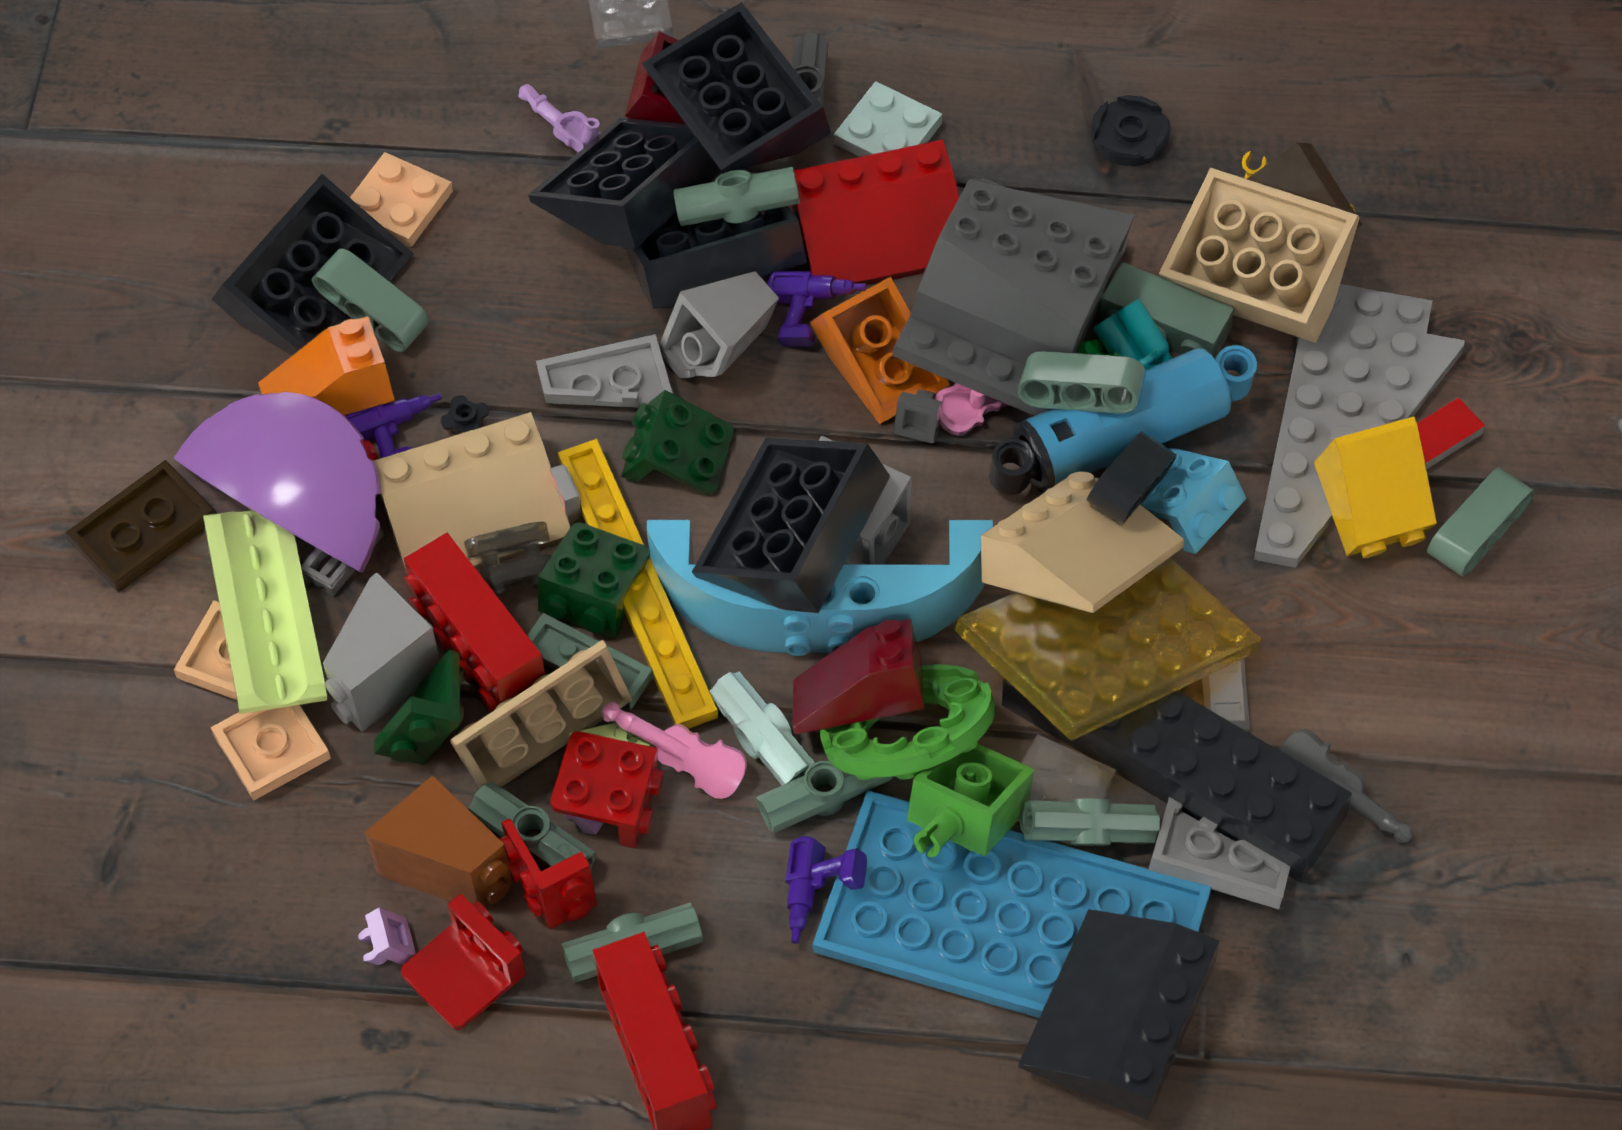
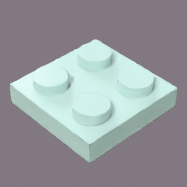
M875 81L834 133V144L859 157L924 144L930 140L942 124V113Z

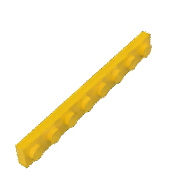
M594 439L558 452L560 465L564 464V466H567L580 495L581 512L586 524L644 545L598 440ZM649 557L646 565L623 599V609L646 662L652 668L653 678L673 724H681L689 729L717 719L718 712Z

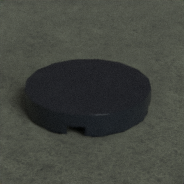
M1142 96L1117 97V101L1110 104L1107 101L1102 104L1094 114L1091 138L1095 149L1105 159L1118 165L1138 166L1150 163L1162 155L1169 142L1170 121L1168 116L1166 118L1162 113V108L1156 102Z

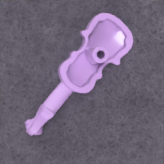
M529 84L520 87L519 98L525 102L528 101L535 113L541 115L554 126V136L563 141L565 145L575 149L577 153L601 134L598 131L600 123L597 119L587 118L578 111L562 114L547 101V97L544 94L539 95Z

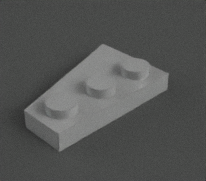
M656 334L536 361L546 403L639 408L642 403L648 404L664 390L672 393Z
M1169 797L1148 870L1207 885L1213 890L1279 909L1290 866L1245 840L1236 842L1216 831L1217 824L1205 817L1200 821L1181 811L1183 806L1181 803Z

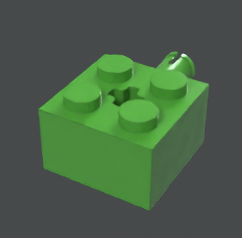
M978 744L972 751L960 753L946 762L922 770L913 779L907 821L923 828L914 837V844L917 850L924 854L933 844L934 846L927 852V857H935L950 840L970 851L986 856L1020 819L1024 803L1028 802L1030 798L1035 769Z

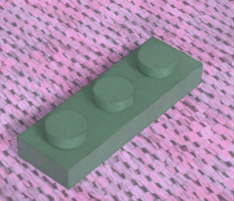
M545 613L540 616L527 635L542 654L543 665L554 671L566 664L576 653L587 650L599 642ZM607 646L632 698V701L624 707L632 710L653 678L652 668Z

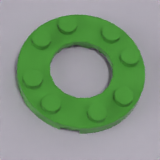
M942 664L922 665L924 703L939 704L950 711L948 718L939 721L941 727L936 726L923 729L914 736L911 742H907L906 737H901L892 744L879 743L878 737L873 738V740L868 738L870 727L879 718L820 729V739L827 759L836 768L856 775V778L860 780L896 776L899 779L913 778L922 770L939 765L960 753L972 751L977 747L978 740L991 726L995 716V703L988 682L984 684L978 679L977 672L968 668Z

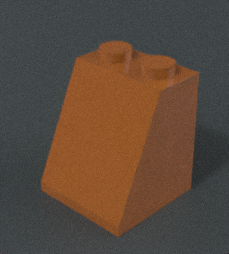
M433 775L364 832L375 870L382 878L451 902L461 893L471 904L478 901L486 907L490 903L495 904L502 900L513 884L504 843Z

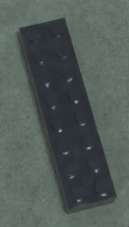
M1053 618L1049 619L1003 680V707L1163 802L1168 803L1170 797L1183 805L1181 811L1200 821L1205 817L1218 825L1216 831L1235 842L1245 840L1290 866L1288 876L1300 883L1347 817L1352 792Z

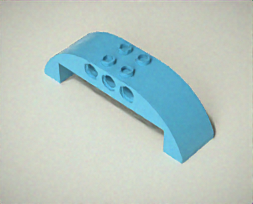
M647 520V535L650 560L671 606L688 623L708 636L732 646L755 651L803 656L808 653H832L866 628L876 626L886 620L901 621L911 619L917 642L927 639L951 625L970 608L986 584L982 583L981 535L993 527V520H949L948 565H844L819 613L782 610L696 578L692 573L696 564L694 562L690 520Z

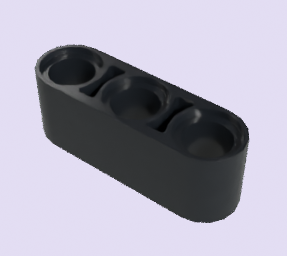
M1141 431L1101 475L1086 500L1119 523L1124 524L1161 482L1173 465L1177 454Z

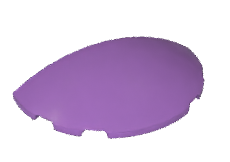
M281 392L252 395L229 404L212 417L206 419L180 447L173 459L273 523L363 573L374 549L380 527V522L375 518L376 494L381 493L380 478L375 462L368 458L365 448L361 443V440L364 439L363 436L343 414L333 407L315 398L297 393Z

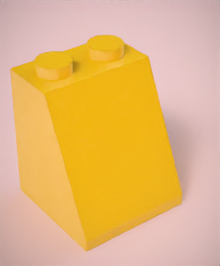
M1414 416L1335 438L1314 461L1347 557L1361 553L1363 558L1373 557L1387 550L1386 545L1400 542L1402 547L1420 543L1426 539L1425 534L1437 524L1418 426Z

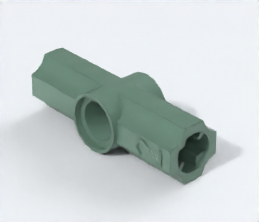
M793 167L752 175L745 170H734L720 175L716 178L715 182L674 190L676 210L681 226L722 218L729 223H741L754 218L759 211L800 203Z
M819 761L809 766L804 776L756 797V802L767 828L775 834L816 814L820 816L833 815L841 809L845 801L892 780V777H874L868 780H860L856 778V775L836 768L830 761ZM821 785H829L834 788L828 792L815 790V788Z
M493 781L486 785L483 784L474 794L473 801L468 810L486 827L501 837L504 836L501 822L510 818L533 859L544 867L549 868L581 851L588 861L590 869L597 859L595 851L551 822L548 814L542 808L526 805ZM532 829L542 831L534 837L523 836L524 833Z
M1092 798L1072 799L1070 802L1035 800L1024 803V809L1020 814V830L1023 832L1026 841L1070 842L1071 846H1109L1111 843L1144 845L1155 843L1157 833L1160 831V818L1155 810V805L1111 804L1109 799Z
M691 902L646 917L641 913L625 914L611 921L605 930L561 943L573 982L576 983L597 976L593 949L641 932H645L650 947L659 945L662 955L703 942L699 921Z

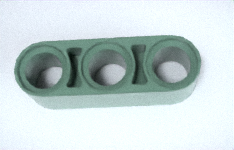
M338 249L312 278V282L319 293L352 319L368 316L375 337L394 351L403 353L430 323L428 314L419 304L348 250Z
M1046 351L1035 352L1027 358L1018 386V395L1024 403L1037 408L1129 413L1138 405L1146 371L1139 361L1129 357Z
M1495 468L1438 530L1428 546L1427 553L1460 576H1466L1522 515L1530 504L1535 490L1502 468Z

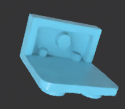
M1169 448L1177 454V458L1167 474L1142 502L1141 506L1155 517L1168 520L1173 531L1184 538L1183 550L1197 554L1247 498L1229 461Z

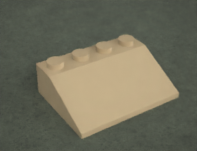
M1210 168L1159 275L1163 279L1234 307L1233 315L1316 343L1333 309L1359 222V216Z
M531 412L373 461L377 466L380 478L381 493H379L405 570L404 558L447 532L472 565L479 569L561 543L570 529L568 518L550 472L551 466Z
M1075 472L981 535L982 583L1094 613L1184 547V538L1141 505L1124 524L1119 523L1086 500L1098 478H1094L1093 474L1088 472Z
M601 640L589 649L582 650L573 655L566 664L551 674L538 678L531 687L516 697L503 701L496 707L495 711L478 722L465 726L450 742L480 788L483 784L486 785L492 781L502 787L566 745L569 740V733L589 729L604 720L601 712L604 704L616 702L619 708H622L631 702L632 698L607 645Z

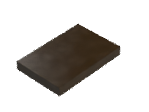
M164 460L73 526L65 534L68 541L119 593L205 529L204 515L217 514V512L167 460Z

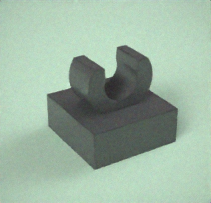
M918 389L915 395L902 391L897 402L894 434L934 443L938 435L942 401L934 400V392Z

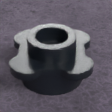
M456 396L451 400L452 407L448 414L442 416L441 425L445 430H452L455 435L483 427L482 419L489 415V408L483 402L476 404L467 401L465 396ZM463 414H468V415H469L468 417H465V418H462V417H461Z

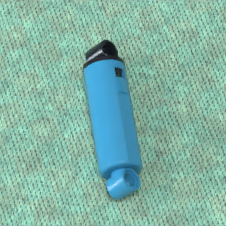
M1232 345L1222 349L1215 360L1207 350L1196 348L1145 369L1146 376L1138 405L1129 413L1049 409L1018 422L1013 427V438L1001 441L993 450L989 473L990 482L996 490L1003 494L1012 495L1020 493L1027 488L1030 481L1039 492L1045 493L1046 490L1054 487L1072 473L1088 472L1092 474L1109 467L1141 431L1163 444L1223 419L1231 411V401L1241 400L1249 393L1257 370L1255 355L1243 346ZM1233 370L1238 372L1241 376H1232L1228 374L1226 371ZM1014 463L1020 469L1009 470L1003 464Z

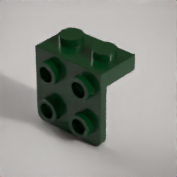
M667 390L661 392L648 404L642 403L633 418V425L636 426L634 435L626 444L622 454L625 465L621 477L637 483L655 469L704 495L714 493L718 488L734 433L732 425Z
M584 523L573 524L538 576V611L552 618L561 619L583 627L590 632L616 639L622 629L623 599L649 560V548Z
M448 650L416 688L415 697L411 696L375 738L374 754L390 757L397 762H412L423 765L435 750L438 751L441 748L444 740L451 732L460 727L464 716V707L460 704V687L463 682L464 671L460 667L459 652Z

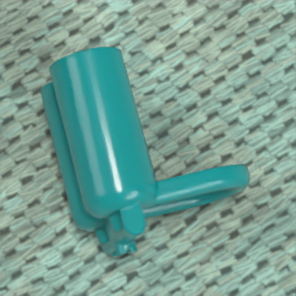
M1140 298L1092 328L1108 354L1117 352L1121 357L1133 358L1139 361L1145 369L1172 359L1169 353V343Z

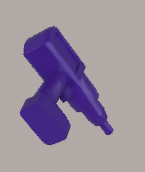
M811 271L773 272L768 279L767 285L779 297L777 303H790L785 323L779 329V342L787 347L814 346L816 334L807 324H801L805 310L813 309L815 300L835 299L837 296L854 294L855 291L867 290V284H855L854 281L837 279L831 275H813Z
M440 393L429 397L421 395L409 400L401 398L385 405L375 406L344 416L357 428L363 436V440H376L380 456L384 458L413 449V447L404 446L396 450L392 439L393 436L399 434L396 426L412 420V415L425 411L431 406V403L441 400L442 397Z
M801 836L790 843L785 882L789 884L787 908L790 910L791 943H799L800 932L804 930L808 913L813 908L815 890L824 887L826 878L839 875L840 881L850 890L864 888L867 856L860 849L846 850L842 856L824 861L826 847L816 839L809 836Z

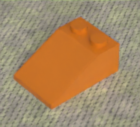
M891 277L822 313L810 322L830 360L879 424L896 415L897 402L902 391L915 395L918 389L937 393L950 385L946 378L892 356L894 346L911 312Z
M368 316L360 319H349L339 325L328 327L258 382L261 394L281 392L302 394L333 407L343 415L395 401L385 361Z

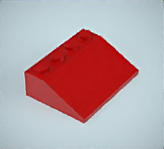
M938 140L794 170L800 203L790 205L799 220L809 271L813 275H831L837 279L854 281L855 284L868 285L882 282L889 277L897 279L924 273L937 240L959 199V194L944 141Z

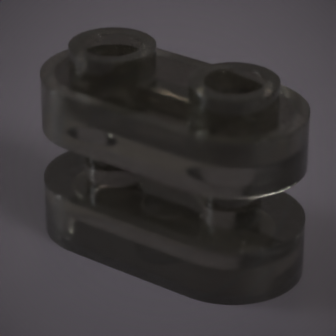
M544 521L498 530L464 541L467 558L469 560L481 559L483 569L478 572L497 597L509 594L511 586L523 583L527 584V588H537L538 576L553 555H541L539 545L550 540L547 523ZM523 550L525 559L500 565L498 555Z

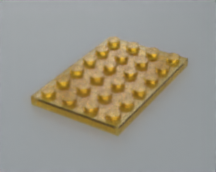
M1171 558L1165 560L1094 613L1015 592L958 617L955 631L1071 741L1258 652L1262 641L1255 632Z

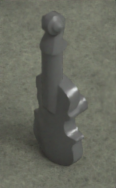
M1299 729L1284 741L1279 748L1281 752L1352 792L1349 808L1353 807L1375 823L1379 829L1394 833L1396 841L1399 843L1409 842L1412 839L1414 833L1411 826L1396 819L1392 811H1387L1364 794V775L1360 771L1349 767L1346 761L1340 762L1336 755L1330 754L1331 744L1329 742H1323L1318 735L1308 729Z

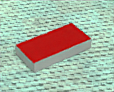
M1459 397L1417 423L1426 470L1484 433L1485 425Z

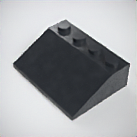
M742 2L641 63L644 70L722 174L799 154L831 134L822 104Z
M619 118L529 193L528 197L531 203L604 245L634 249L641 246L647 237L656 229L665 225L667 220L677 212L674 199L675 189L711 183L721 171L686 124Z
M321 174L222 284L211 300L246 329L287 353L294 355L328 327L339 325L346 320L352 319L319 293L312 282V278L338 249L350 251L389 282L414 253L325 175Z
M788 206L759 211L754 218L741 223H729L722 218L681 226L676 212L667 220L665 225L659 227L647 237L641 246L634 249H625L642 291L653 309L674 307L681 291L754 271L760 277L772 274L773 272L792 271L796 266L807 263L799 220Z
M765 438L693 568V575L701 580L782 610L819 613L890 478L889 473L868 443Z
M1088 909L1020 1059L1018 1068L1148 1120L1213 970L1220 940L1177 923Z

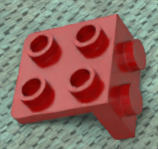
M573 732L569 737L552 793L551 808L557 813L618 826L619 845L637 849L640 835H648L651 827L653 809L648 808L651 796H659L663 784L664 770L658 769V749L586 732Z
M509 818L501 822L504 836L499 839L505 845L512 880L514 883L521 881L526 891L523 894L525 902L534 918L542 915L548 928L552 929L568 920L576 921L585 917L592 908L597 906L590 865L582 851L540 871L512 820Z
M460 893L447 904L452 924L401 967L402 978L454 1030H461L525 976L521 956L524 950L519 941L509 931H505L502 934L492 924L494 920L491 914L480 902L476 901L471 904Z

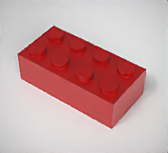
M448 532L404 558L407 576L403 580L413 596L408 600L410 606L433 626L435 640L443 651L450 649L459 652V663L464 671V680L467 682L472 679L480 688L477 691L478 696L490 713L495 711L500 703L516 697L531 687L538 678L545 675L540 651Z
M641 932L593 949L599 989L653 1130H706L712 1128L710 1111L717 1108L712 1091H715L706 1064L700 1066L696 1053L698 1050L696 1038L690 1024L684 1025L680 1012L683 1010L675 985H669L664 972L667 971V967L659 945L650 947L645 932Z

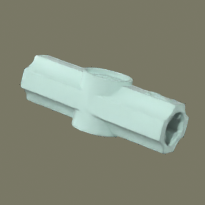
M740 671L736 673L729 672L718 679L715 686L709 692L715 705L733 725L735 735L747 754L753 759L759 757L781 785L804 776L808 767L815 762L793 737L790 725L778 707L773 703L766 704Z

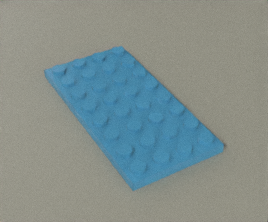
M867 790L846 849L858 848L867 856L864 888L850 890L840 881L839 875H837L813 941L812 949L813 953L1039 1018L1088 909L1177 923L1199 932L1211 887L1159 874L1143 867L1050 841H1026L1024 834L1011 830L1003 836L986 856L970 851L949 840L938 855L927 857V852L934 845L932 844L924 854L917 850L914 844V837L923 828L907 821L910 802Z

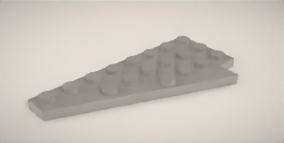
M1340 284L1333 309L1317 342L1314 343L1299 338L1254 560L1296 568L1333 521V516L1314 461L1335 438L1413 417L1460 358L1465 340L1427 334L1433 300Z

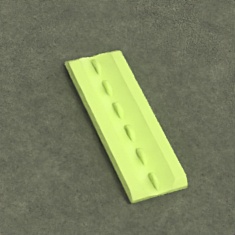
M253 510L204 515V525L239 713L244 714L327 701L325 680L295 535Z

